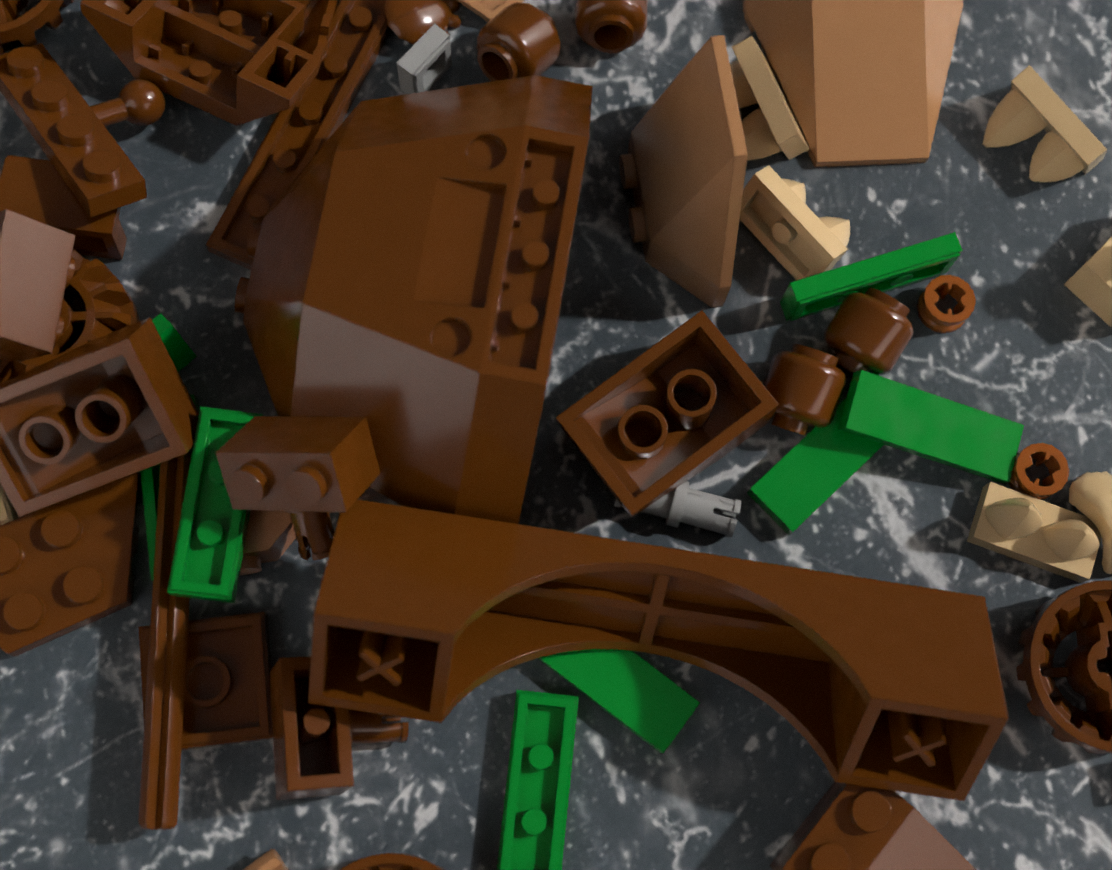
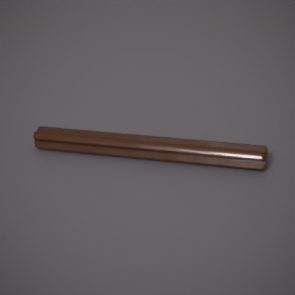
M192 451L160 463L138 820L140 828L146 830H169L175 828L178 821L190 598L171 596L167 593Z

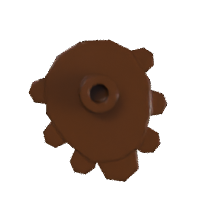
M385 0L383 10L388 26L400 39L413 45L434 23L446 33H448L446 30L448 26L456 29L461 25V18L457 14H453L460 9V2L457 0Z

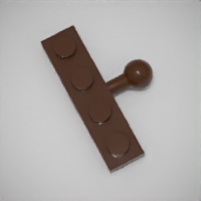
M42 43L29 47H19L0 55V92L90 217L147 198L145 179L106 127L125 120L138 126H148L157 122L164 113L165 98L156 84L144 79L132 80L123 86L118 98L89 106Z

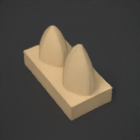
M753 36L732 46L737 60L733 61L730 67L738 108H744L756 103L760 106L741 121L748 154L747 161L762 159L780 151H783L790 160L809 150L765 55Z
M1030 65L1011 80V91L996 106L988 121L983 145L986 148L1010 146L1027 140L1044 129L1047 134L1038 143L1030 163L1029 178L1033 182H1056L1070 178L1080 171L1087 174L1104 159L1107 152L1106 147Z
M768 165L756 172L743 189L740 212L741 222L795 280L831 270L848 250L846 247L850 237V220L838 217L818 218L805 204V184L794 180L782 179Z
M989 482L982 489L967 542L1082 583L1090 580L1102 537L1094 523L1084 515Z

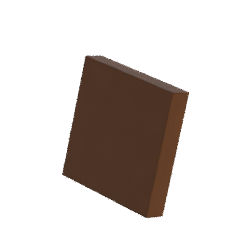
M265 612L188 621L181 750L273 739L269 675L272 669L268 618ZM150 625L139 626L144 722Z

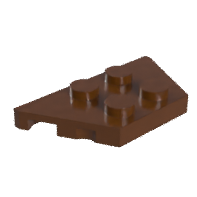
M140 472L36 510L0 526V648L5 653L16 657L132 605L135 575L132 572V560L138 548L139 527L136 526L138 496L139 492H142Z

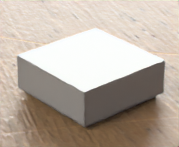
M435 23L397 62L400 90L405 94L428 91L452 66L450 35Z

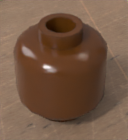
M575 0L577 34L584 43L600 52L610 54L624 51L634 46L644 36L648 25V0Z
M516 2L505 7L483 26L477 36L478 63L485 76L491 81L532 75L541 76L555 63L560 55V39L553 19L545 11L528 3Z
M869 287L865 294H848L824 333L825 342L828 347L836 352L835 357L839 358L837 367L852 376L853 372L859 370L870 371L880 375L889 373L913 336V326L906 318L910 309L890 295L872 287Z
M793 344L791 352L781 351L776 353L772 358L763 383L779 403L771 425L806 436L809 425L818 428L831 425L847 380L842 370L836 367L839 358L800 344Z

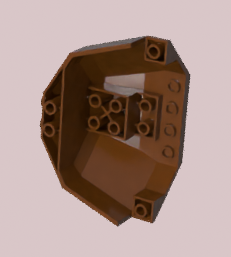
M532 75L360 101L268 209L262 223H252L248 238L247 255L254 258L250 278L241 277L238 282L235 296V312L244 314L243 322L278 416H366L380 474L360 496L362 499L519 524L547 388L590 133L593 86Z

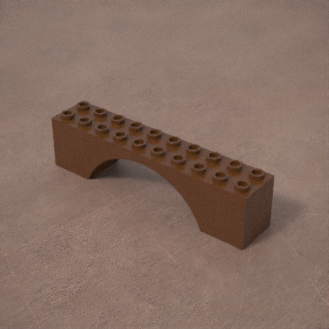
M358 499L347 512H340L313 615L308 703L442 723L456 704L476 687L493 676L521 663L562 652L589 649H618L645 652L680 660L718 674L743 687L767 703L807 740L822 759L835 782L965 801L1009 719L985 596Z

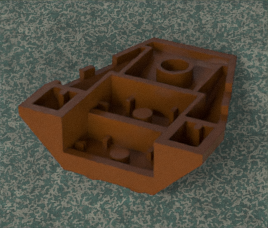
M82 0L80 2L83 15L135 79L151 81L161 91L235 126L289 109L319 72L337 0Z

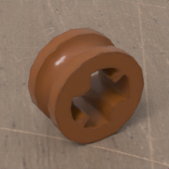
M953 275L938 276L930 281L920 295L917 304L918 316L923 324L932 331L939 333L954 332L961 328L974 311L976 303L975 294L970 285L960 277ZM937 293L941 294V299H944L947 294L955 298L957 301L953 308L955 315H952L950 308L946 313H942L937 309L935 304L940 298Z
M1045 443L1031 444L1016 455L1011 479L1008 484L1012 490L1044 500L1061 490L1068 481V462L1062 452L1053 445ZM1032 459H1036V467L1044 463L1049 470L1050 475L1042 480L1043 486H1039V478L1030 481L1026 475L1025 470L1033 465Z

